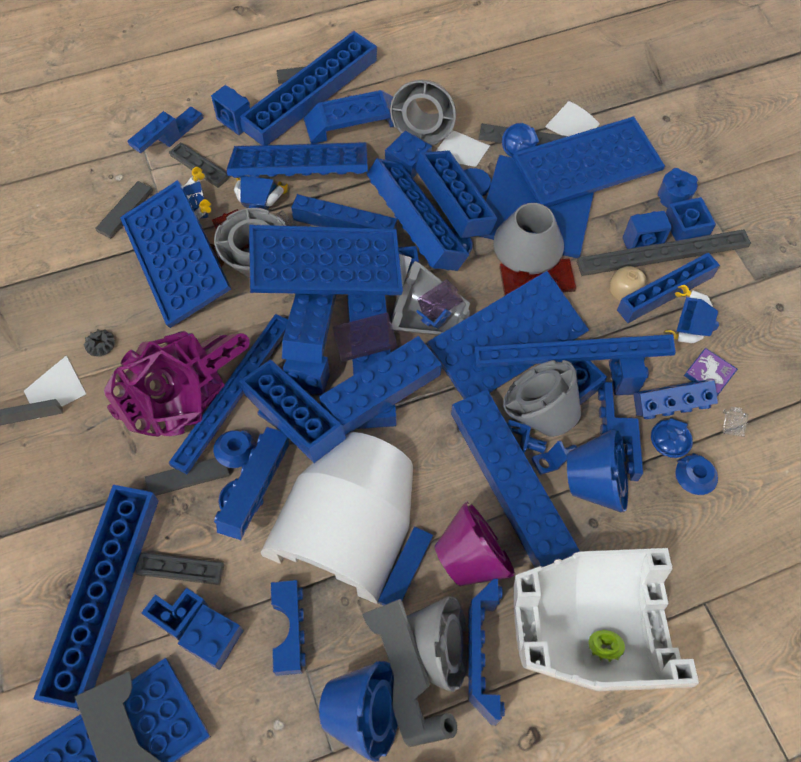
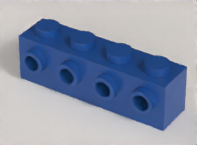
M700 380L633 392L636 415L642 416L644 419L656 418L655 415L662 414V416L674 415V411H680L681 413L693 411L692 408L699 407V409H709L711 405L718 404L715 380Z

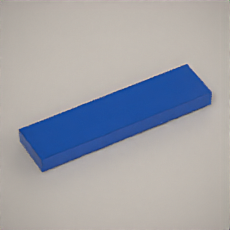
M414 526L378 600L379 604L384 606L400 599L403 601L433 538L432 534Z

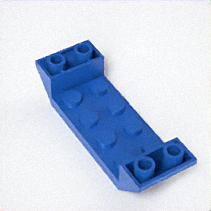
M379 90L317 103L304 117V123L311 144L327 141L326 131L387 119L389 126L394 127L390 115L393 96Z
M493 579L471 600L468 609L469 702L491 725H497L502 717H504L505 704L500 702V695L483 694V691L486 689V679L481 677V671L485 667V653H481V648L485 644V630H481V626L485 620V611H494L496 605L500 604V599L502 600V586H498V579Z

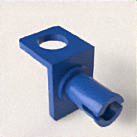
M512 420L507 422L512 433L522 435L520 447L523 453H525L527 448L542 454L546 449L544 445L547 442L530 437L531 427ZM511 426H516L520 429H514Z
M557 441L549 452L533 456L532 461L540 475L559 470L567 461L568 452L577 448V446L564 447L561 441ZM539 460H546L549 464V467L543 468L540 465Z

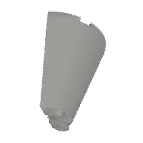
M414 261L407 274L408 277L402 286L403 293L398 295L389 320L391 325L389 324L388 329L392 331L440 335L462 322L463 319L468 318L470 303L424 266ZM445 309L449 310L451 315L437 329L433 325L428 327L421 321L423 317L416 311H421L433 322L437 320Z

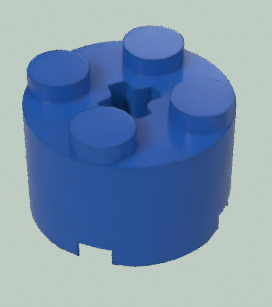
M679 168L672 169V171L664 176L658 190L661 204L668 208L671 203L692 199L697 190V177Z

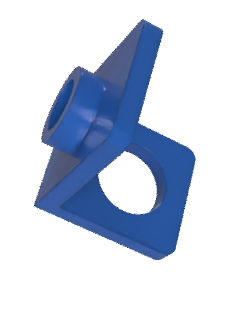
M445 309L437 320L433 322L421 311H416L423 317L421 321L428 327L433 325L437 329L451 315V312Z

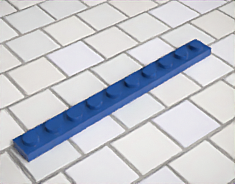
M277 314L273 316L225 383V386L202 415V421L194 426L169 461L171 467L185 474L189 473L243 396L244 391L239 381L266 363L283 339L288 319Z
M673 334L475 347L476 367L541 364L551 360H555L558 363L562 362V360L574 362L674 356L676 353Z

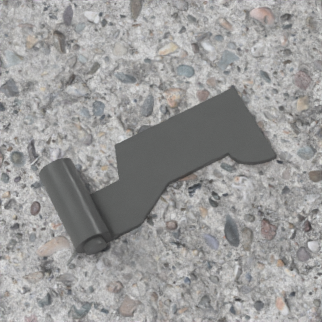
M401 599L363 613V618L370 630L377 635H381L394 674L393 710L405 744L409 747L453 738L457 733L458 727L456 719L452 714L444 713L423 718L417 698L430 687Z
M130 671L75 696L98 762H162L138 744L123 704L129 698L132 691Z

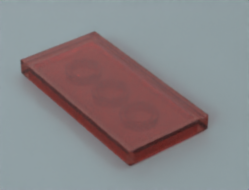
M560 259L557 265L548 270V273L562 292H575L576 284L570 259ZM503 263L500 264L499 269L504 296L543 273L529 274V272L524 271L516 272L506 267Z

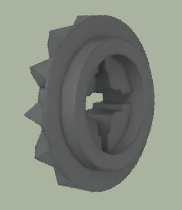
M97 329L94 333L90 332V335L85 337L84 343L87 353L96 357L108 354L115 345L114 336L106 329L103 331ZM101 339L103 342L98 343L97 345L95 341H99Z

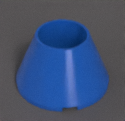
M612 429L569 451L567 455V477L572 496L621 513L627 511L628 476L625 473L624 466L626 461L624 445L618 429Z
M377 661L331 679L323 689L319 705V718L323 730L367 760L379 762L381 756H386L389 753L398 728V722L393 710L394 674L389 662Z

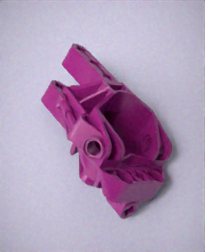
M180 331L164 336L162 339L142 342L136 352L131 349L124 355L121 360L122 366L114 370L104 388L105 396L110 402L107 405L109 412L116 420H122L127 429L134 433L156 437L160 435L177 436L186 433L185 426L201 422V414L207 406H210L217 394L225 386L217 370L249 347V337L244 333L215 335L200 344L193 333L188 334L186 331ZM162 374L165 375V377L167 378L168 384H167L165 378L162 376ZM152 380L155 382V388L153 390L150 388V382ZM115 386H118L120 389L117 396L113 393ZM164 392L166 393L163 397L154 399L151 397V395L160 396ZM138 419H140L141 426L139 429H137L135 426V423ZM165 421L166 426L161 429L158 422Z

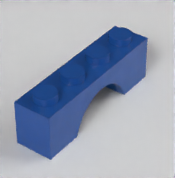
M297 580L271 583V604L275 610L284 613L290 622L288 636L282 644L273 649V673L275 676L302 674V667H306V654L302 653L301 644H305V632L301 630L300 622H304V609L300 608L299 601L303 600V587H299Z

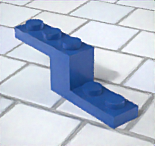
M191 106L176 119L163 111L127 142L130 147L139 153L145 151L157 140L170 147L204 119L203 114Z
M604 382L602 388L598 390V400L601 401L599 418H602L603 423L600 426V435L612 429L620 431L623 444H626L625 454L628 455L629 460L626 465L627 474H630V481H639L643 475L639 419L615 417L612 382Z

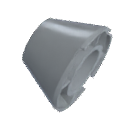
M414 80L404 84L395 93L391 102L390 115L394 127L401 134L406 130L429 145H434L451 133L456 121V108L451 96L441 84L428 80ZM416 98L431 100L437 106L439 113L428 114L423 112L418 107Z
M527 203L520 206L498 227L494 236L493 247L498 259L509 269L516 272L524 271L529 272V274H539L552 269L560 261L564 251V240L551 210L539 203Z
M246 208L230 214L226 217L227 220L217 227L214 236L215 248L220 258L248 278H250V255L247 252L249 251V225L286 226L279 216L276 217L269 213V210L261 208Z
M551 360L533 367L514 382L516 386L511 392L507 391L504 397L503 407L509 416L549 437L566 433L577 424L581 417L576 370L566 360H562L560 363Z
M447 596L408 615L407 618L428 681L447 691L455 692V689H460L466 673L468 644H463V631H467L459 601L453 596Z

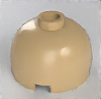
M633 266L620 268L612 276L610 292L613 297L621 301L623 297L646 286V276L640 269Z

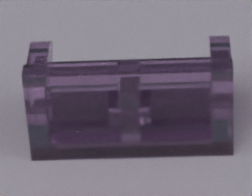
M446 279L417 299L422 313L434 321L445 309L450 310L463 302L462 297L456 293L458 289Z

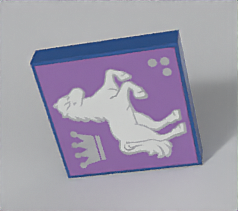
M705 348L684 374V377L692 382L715 380L718 396L738 369Z

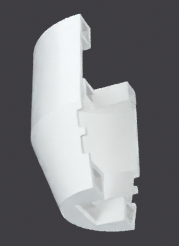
M350 432L345 435L346 439L318 461L312 463L298 476L261 550V555L280 564L284 557L294 562L300 559L334 573L336 579L355 586L359 597L377 604L409 530L413 464L402 451L393 445L367 434Z
M668 548L581 551L574 553L573 556L566 559L555 560L554 563L541 568L539 566L515 575L514 618L522 666L526 669L594 691L689 688L698 685L699 681L694 660L681 659L679 648H672L664 611L668 605L664 582L672 571ZM599 630H609L618 634L625 644L624 654L620 656L619 660L613 659L609 662L607 659H602L600 661L599 656H593L592 650L588 648L590 636ZM603 644V645H602V648H606V647H607V648L610 650V646H611V645L605 646V645Z

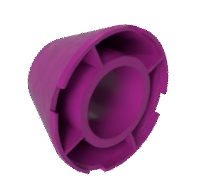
M468 501L465 502L435 545L436 554L444 569L458 586L489 582L493 579L512 578L515 576V570L506 551H502L498 544L497 536L480 512L472 504L468 506Z

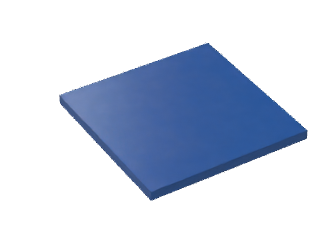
M503 155L498 157L486 203L498 219L491 234L479 237L494 240L498 227L520 206L527 203H537L512 157ZM594 192L547 207L553 213L564 240L563 256L580 257Z

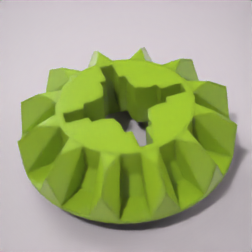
M599 630L590 636L588 648L592 650L593 656H599L600 661L607 659L611 662L613 659L619 660L620 656L624 654L625 644L618 634L609 630ZM603 644H604L605 646L611 645V646H610V650H609L607 647H606V648H602V645H603Z

